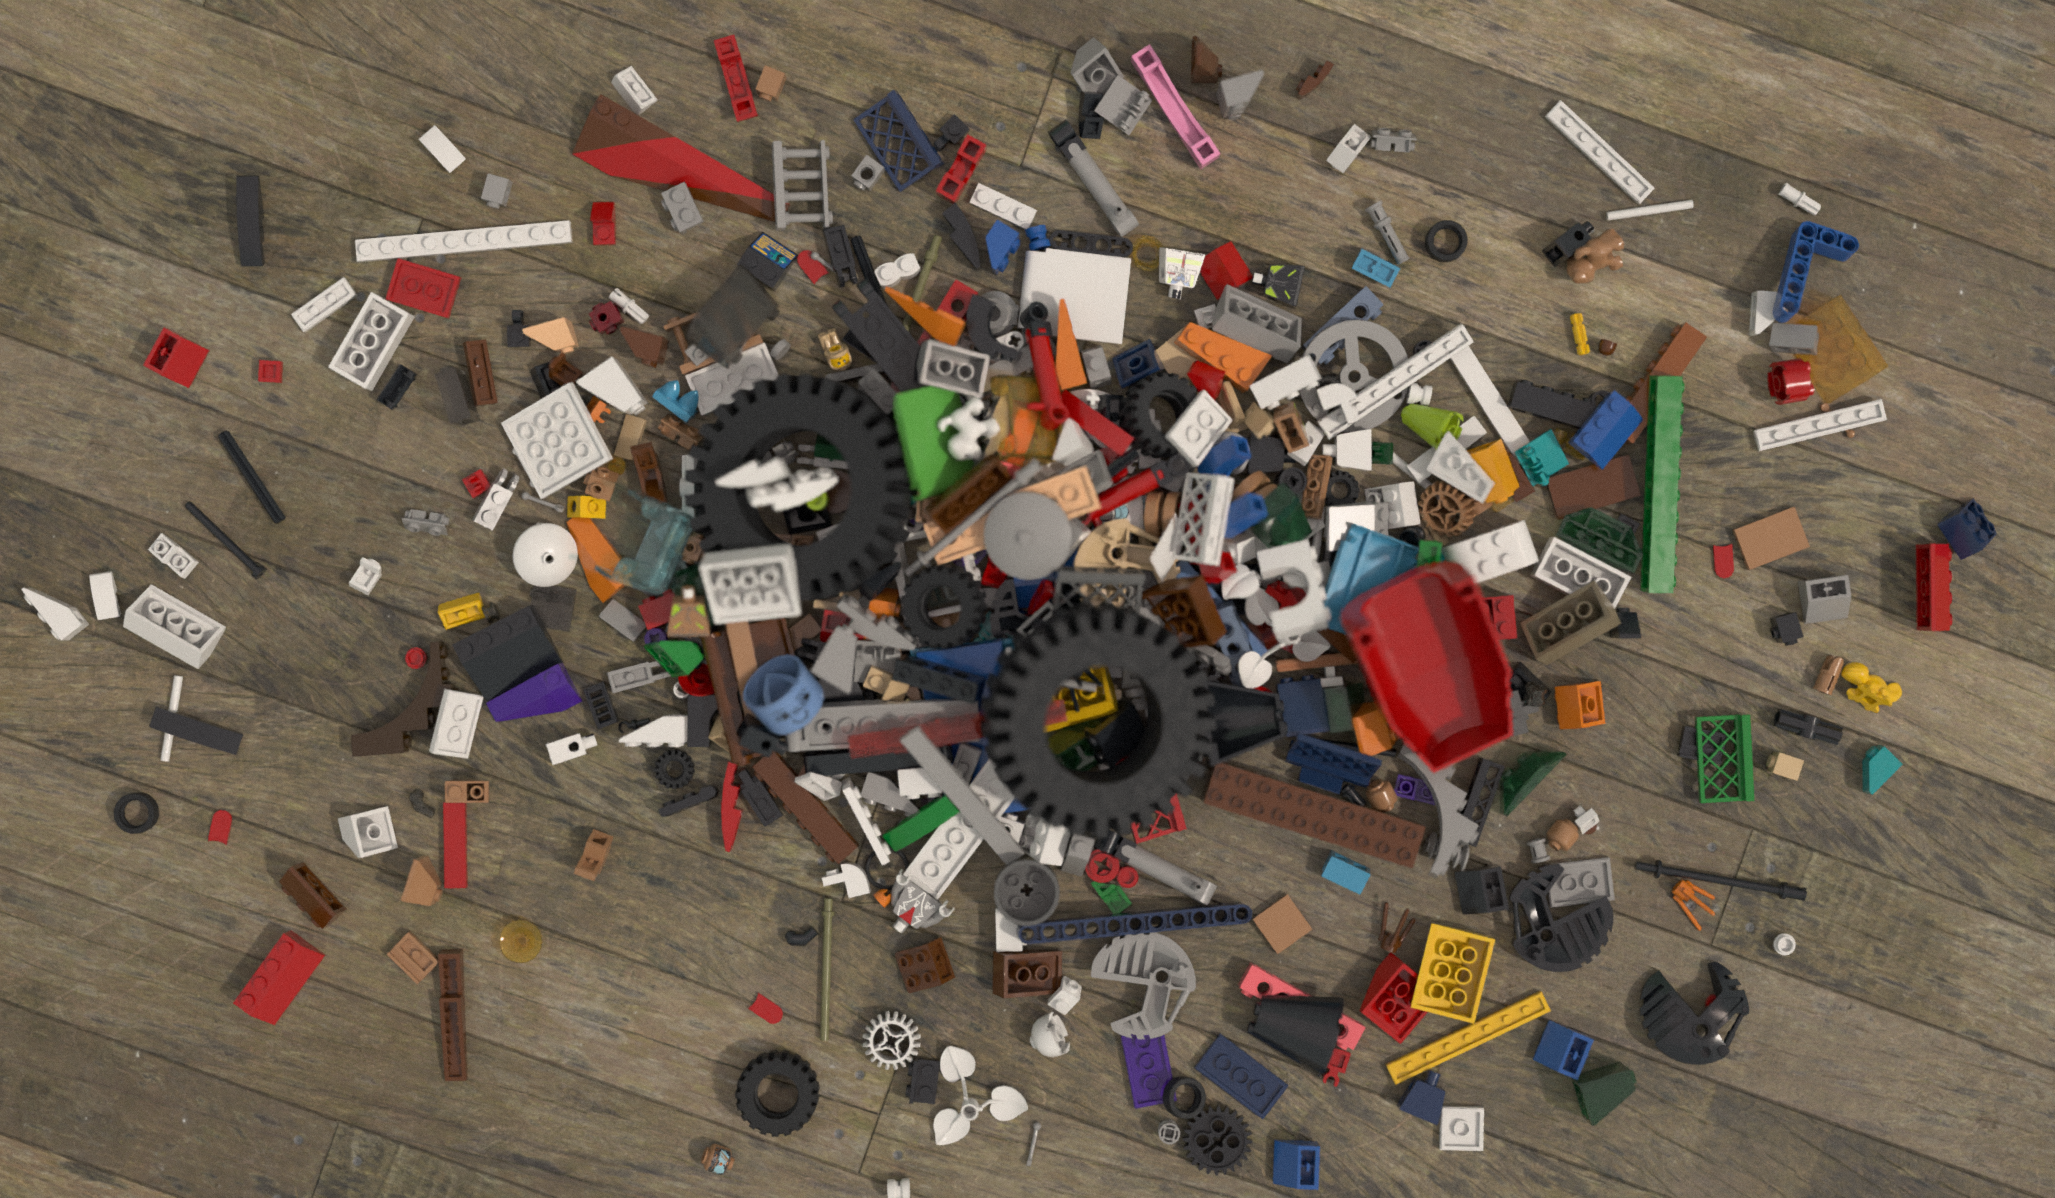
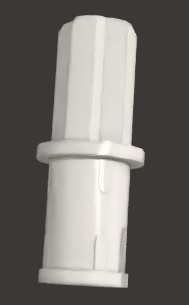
M1785 183L1778 195L1794 203V207L1799 206L1811 215L1815 216L1821 208L1819 203L1805 195L1806 192H1800L1788 183Z
M616 288L610 294L609 299L623 309L622 312L624 314H629L639 324L646 322L649 315L635 304L634 299L628 298L619 288Z

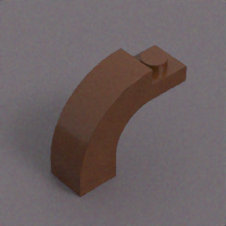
M652 442L630 446L641 484L643 508L648 522L669 518V505L663 473Z

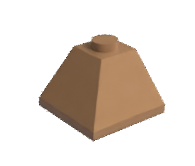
M423 855L414 859L401 901L432 906L440 901L443 890L440 889L442 882L428 856Z

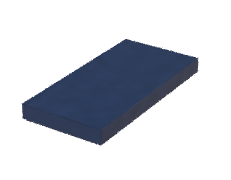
M1221 1033L1217 1035L1194 1066L1196 1070L1262 1120L1289 1086Z

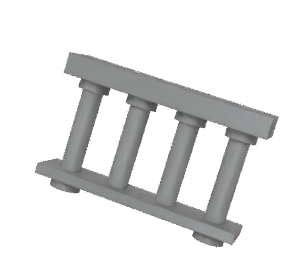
M821 140L819 142V149H786V147H782V141H773L771 148L776 231H784L786 225L796 222H823V229L829 228V224L833 223L832 211L828 210L826 159H829V146H825V140ZM819 157L820 170L787 171V169H783V160H786V158ZM788 179H820L821 192H788V190H784V182H787ZM821 200L822 213L789 214V212H785V203H788V201Z

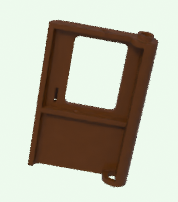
M777 617L749 624L757 668L778 656H795L785 617ZM727 630L712 633L710 636H701L700 639L732 763H737V766L750 764L749 759L763 755L738 745L737 730L743 721L737 697L739 688Z

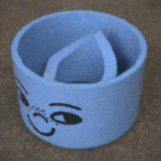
M793 655L778 656L764 663L749 678L743 692V700L749 709L770 732L778 735L790 734L806 726L817 715L824 699V692L820 683L804 664Z

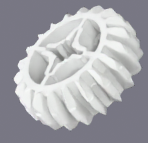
M886 1011L885 1019L881 1014H878L879 1022L872 1018L870 1022L874 1027L866 1026L865 1029L870 1034H863V1038L869 1040L863 1043V1047H870L866 1050L865 1054L870 1055L873 1053L874 1055L870 1061L874 1062L878 1059V1067H881L882 1062L886 1063V1070H889L890 1064H893L894 1070H897L898 1062H900L902 1067H905L906 1062L904 1059L912 1062L913 1058L910 1054H918V1051L913 1047L918 1048L921 1043L914 1040L920 1039L921 1035L918 1033L913 1034L918 1030V1026L910 1027L913 1019H909L906 1023L904 1021L906 1014H903L901 1019L897 1018L898 1011L894 1012V1017H890V1012ZM888 1024L899 1025L904 1031L895 1032ZM881 1027L884 1039L875 1045L874 1035ZM889 1036L897 1038L895 1045L886 1043ZM909 1036V1047L902 1054L899 1042ZM889 1049L896 1057L883 1055L879 1050Z

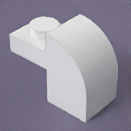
M1331 384L1316 390L1323 411L1340 406L1347 425L1356 423L1355 417L1359 415L1355 404L1350 405V401L1357 399V396L1351 388L1343 384Z
M842 862L841 872L838 869L826 871V875L822 877L823 886L845 881L849 898L871 892L865 870L853 862Z

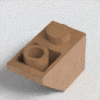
M474 779L445 781V803H489V781Z

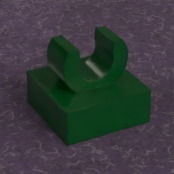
M1371 442L1372 464H1393V442Z

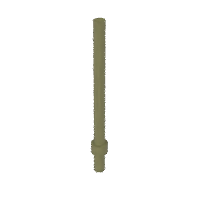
M934 235L929 250H926L925 262L912 295L915 302L920 301L932 265L937 261V251L942 240L940 236ZM906 313L902 324L909 332L913 319Z

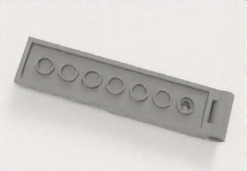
M953 698L891 702V700H865L822 703L817 715L806 726L796 732L785 735V740L788 744L787 751L902 746L903 743L900 741V737L917 725L933 744L979 742L978 701L971 704ZM828 723L830 726L824 727L823 724Z

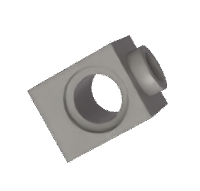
M866 155L851 175L853 180H855L853 184L862 191L865 188L871 191L885 172V168ZM870 170L873 172V176L869 180H864L861 177L862 172Z
M487 174L481 199L487 202L486 206L492 208L506 207L513 182L507 178Z

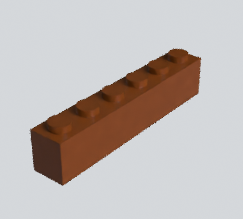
M1687 322L1680 326L1677 324L1670 333L1672 338L1668 343L1664 342L1657 352L1660 355L1656 361L1652 360L1645 369L1647 374L1643 379L1640 377L1634 384L1633 388L1635 391L1631 397L1628 395L1625 398L1643 418V421L1626 440L1625 443L1628 445L1636 441L1647 425L1649 375L1681 376L1707 338V336Z

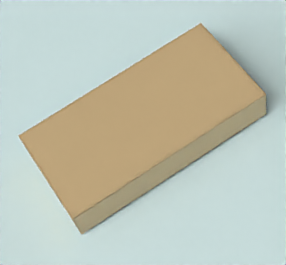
M1223 382L1217 401L1220 407L1233 419L1228 427L1230 430H1234L1244 421L1245 416L1231 382Z

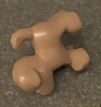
M1611 228L1605 230L1598 237L1588 240L1585 246L1576 249L1574 255L1567 259L1566 271L1569 278L1574 283L1585 284L1594 280L1595 271L1609 266L1610 270L1615 271L1623 266L1622 259L1619 255L1614 257L1612 250L1620 251L1624 249L1622 238Z

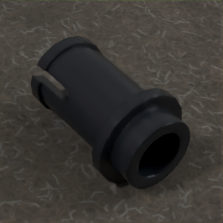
M1347 783L1341 788V796L1345 797L1350 803L1364 806L1367 803L1354 789V784Z

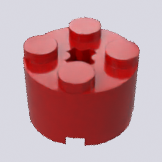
M1796 358L1770 364L1769 367H1772V372L1767 374L1768 389L1771 397L1775 396L1778 400L1774 401L1777 405L1806 401L1809 396L1814 394V386L1810 379L1811 365L1808 361Z

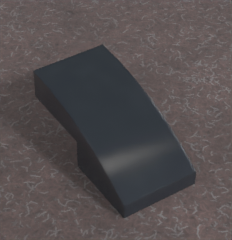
M1081 91L1079 102V135L1081 138L1100 139L1104 118L1094 111L1103 98V94L1099 92Z

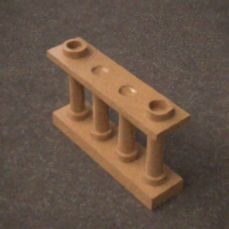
M732 294L727 297L728 300L682 319L674 317L667 321L668 324L664 325V329L667 332L673 330L685 359L683 361L684 364L679 366L683 375L686 376L764 343L760 334L756 335L752 332L741 304L747 301L744 294ZM732 306L745 335L743 337L744 341L739 343L732 340L721 312ZM713 314L717 325L719 324L731 341L724 345L723 349L716 351L696 366L684 351L688 348V343L681 327L693 322L700 339L707 334L701 319Z

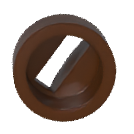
M1601 339L1598 347L1599 352L1605 356L1612 355L1616 350L1617 343Z

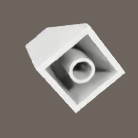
M614 357L609 358L576 381L579 386L629 415L633 413L637 415L646 409L644 405L648 403L620 361Z

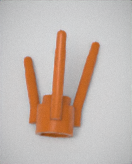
M1681 879L1671 891L1674 894L1672 898L1678 902L1697 930L1701 931V926L1682 900L1687 902L1692 899L1701 908L1714 916L1715 912L1694 896V891L1712 900L1715 899V896L1693 885L1689 880L1684 881Z

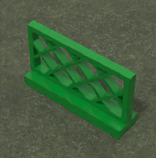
M1742 713L1695 717L1699 803L1755 801L1750 715ZM1734 719V729L1728 734L1720 726L1726 720ZM1701 721H1710L1715 726L1709 735L1702 731ZM1718 729L1727 736L1719 745L1711 739ZM1729 739L1735 744V750L1730 756L1722 749ZM1707 741L1716 747V750L1709 757L1703 753V745ZM1719 750L1727 757L1720 767L1711 760ZM1730 761L1736 765V772L1731 777L1723 771V768ZM1709 762L1717 769L1710 778L1704 774V767ZM1720 772L1728 779L1721 788L1713 782ZM1731 782L1737 787V796L1729 797L1724 792ZM1709 784L1718 790L1712 798H1705V789Z

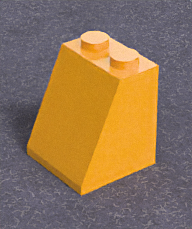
M1502 439L1466 450L1495 483L1485 500L1487 503L1493 501L1496 504L1508 500L1507 497L1514 495V491L1520 486Z

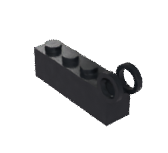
M1521 379V382L1513 384L1507 407L1511 410L1580 429L1597 408L1595 404L1596 396L1600 395L1605 398L1609 392L1600 390L1592 393L1588 398L1578 400L1574 398V394L1562 392L1561 395L1555 393L1551 387H1534L1533 382Z

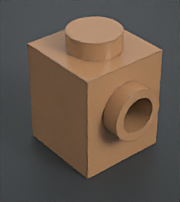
M765 65L755 89L757 94H760L759 98L771 102L772 99L778 101L787 79L786 74Z

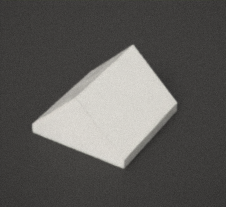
M1069 418L1065 422L1053 456V460L1065 467L1095 452L1086 430Z

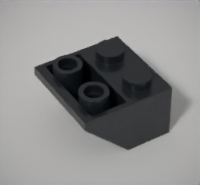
M1492 864L1454 872L1463 915L1491 913L1509 909L1501 866Z

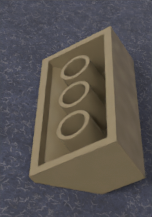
M1592 581L1522 621L1520 624L1536 660L1548 665L1620 625L1621 622L1612 603L1596 581Z

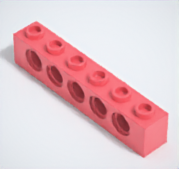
M1251 962L1238 984L1242 989L1241 993L1249 998H1252L1254 995L1261 999L1262 995L1277 996L1281 992L1286 993L1287 996H1311ZM1259 983H1268V989L1265 992H1259L1257 990ZM1343 1013L1342 1019H1339V1024H1343L1344 1029L1339 1033L1336 1045L1344 1050H1347V1048L1354 1050L1366 1027Z

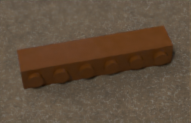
M774 752L770 757L764 756L753 766L755 776L761 782L764 780L770 786L768 788L769 792L775 798L779 797L784 802L782 806L789 814L793 812L798 818L796 820L798 825L803 830L808 829L812 834L811 839L817 846H823L826 850L825 855L831 862L836 861L839 864L860 845L816 795L794 782L795 778L799 775L780 754Z

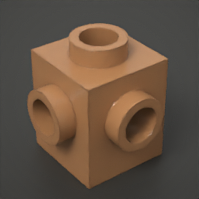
M602 466L591 473H587L583 483L587 485L585 493L596 499L610 501L619 473L610 471Z
M693 531V534L681 532L673 552L682 555V560L688 563L702 562L707 553L703 552L698 543L704 540L705 536Z

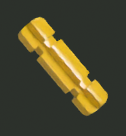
M1581 313L1570 315V321L1574 326L1572 331L1575 344L1578 345L1576 347L1577 354L1580 356L1590 353L1589 344H1586L1588 340L1584 324L1582 325L1583 316Z

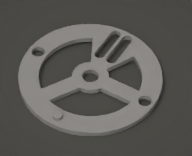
M1346 320L1327 327L1314 337L1302 355V358H1304L1309 353H1313L1315 355L1313 362L1317 366L1324 351L1333 343L1344 339L1346 364L1340 370L1339 379L1341 384L1351 388L1355 394L1357 390L1363 387L1366 388L1378 380L1370 376L1367 368L1360 363L1357 336L1366 337L1379 343L1388 353L1393 369L1408 359L1404 347L1394 334L1383 326L1366 320ZM1353 370H1357L1360 373V378L1356 382H1350L1348 379L1349 373ZM1305 387L1299 390L1304 405L1317 420L1328 413L1329 410L1323 411L1316 393V387L1309 390ZM1408 387L1401 391L1402 395L1400 398H1390L1356 421V423L1344 429L1343 432L1372 429L1388 420L1402 404Z

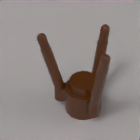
M1385 902L1381 933L1378 940L1382 941L1380 945L1382 949L1396 953L1416 919L1412 918L1401 936H1399L1409 913V909L1406 908L1395 933L1388 931L1386 935L1389 903Z

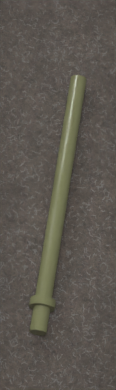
M824 898V911H822L824 920L821 1041L829 1040L832 916H834L835 912L832 911L833 898Z

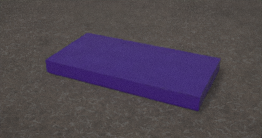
M1131 1034L1132 1038L1121 1035L1134 1108L1163 1104V1090L1166 1084L1173 1079L1165 1036L1162 1035L1150 1039L1149 1035H1144L1145 1039H1138L1134 1034ZM1176 1093L1174 1095V1101H1177Z

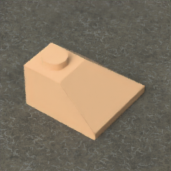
M565 317L522 329L525 335L556 352L568 354L574 352L573 348L579 347L573 324Z

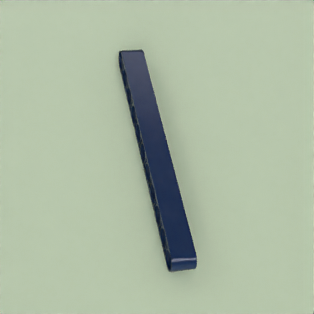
M1242 902L1208 906L1202 905L1045 920L1032 926L1019 925L1016 933L1017 937L1024 944H1037L1225 926L1249 922L1252 918V910ZM1244 907L1246 910L1245 916L1237 918L1236 911ZM1224 910L1223 919L1216 920V911ZM1201 911L1203 919L1200 922H1195L1193 919L1194 914ZM1177 913L1181 914L1182 921L1179 924H1173L1172 917ZM1156 915L1160 916V924L1158 926H1152V917ZM1132 918H1139L1140 923L1138 927L1130 928L1129 922ZM1113 919L1117 920L1118 927L1115 930H1109L1108 923ZM1089 922H1096L1097 928L1094 932H1087L1086 926ZM1068 924L1075 925L1076 928L1073 934L1065 933V927ZM1046 926H1053L1054 933L1049 937L1044 936V928ZM1025 928L1032 929L1033 933L1030 938L1025 939L1022 937L1021 934Z

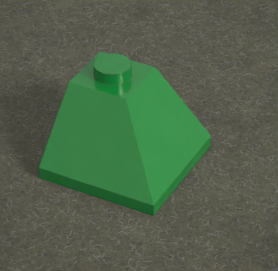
M658 641L643 646L672 678L688 675L705 657L701 653V648L696 643H691V641Z

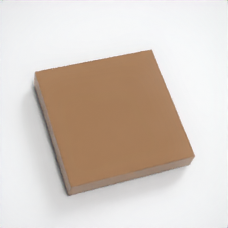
M1285 894L1252 918L1277 954L1312 930L1288 894Z

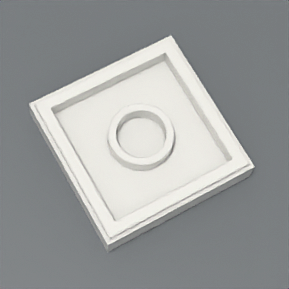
M1442 1106L1439 1124V1149L1483 1151L1484 1107Z

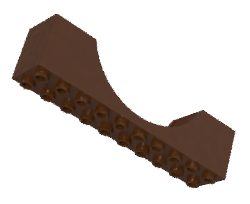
M1226 762L1210 767L1200 799L1204 804L1412 869L1426 828L1422 824L1409 819L1326 796Z

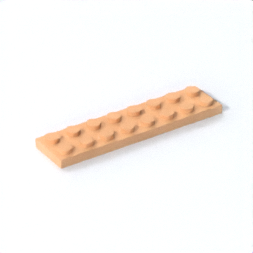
M1087 466L1007 495L1023 491L1042 493L1055 500L1064 509L1069 519L1101 508ZM992 509L934 556L937 565L986 549L984 528ZM934 521L923 524L931 548L946 536Z

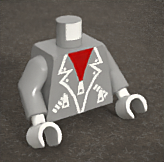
M903 870L899 871L891 891L893 912L899 916L893 924L897 931L903 933L909 924L916 929L919 927L927 928L950 916L955 910L954 907L951 910L947 909V900L942 904L939 899H935L910 880L911 874L908 877H904L901 874Z

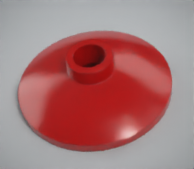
M702 663L700 669H693L688 675L678 677L680 687L690 695L708 696L714 693L707 664Z

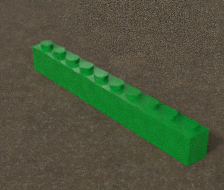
M1649 375L1640 591L1646 593H1673L1676 586L1674 567L1677 564L1675 545L1678 542L1676 523L1679 521L1677 502L1680 499L1678 480L1681 477L1679 459L1682 455L1680 437L1683 433L1681 425V415L1684 411L1682 393L1685 389L1683 376Z

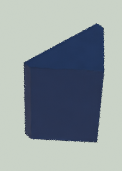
M1150 339L1112 358L1122 389L1128 388L1136 382L1165 369Z

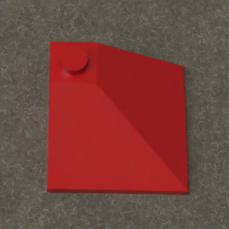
M1390 952L1377 967L1359 1011L1401 1044L1427 1012L1410 1007L1418 974Z

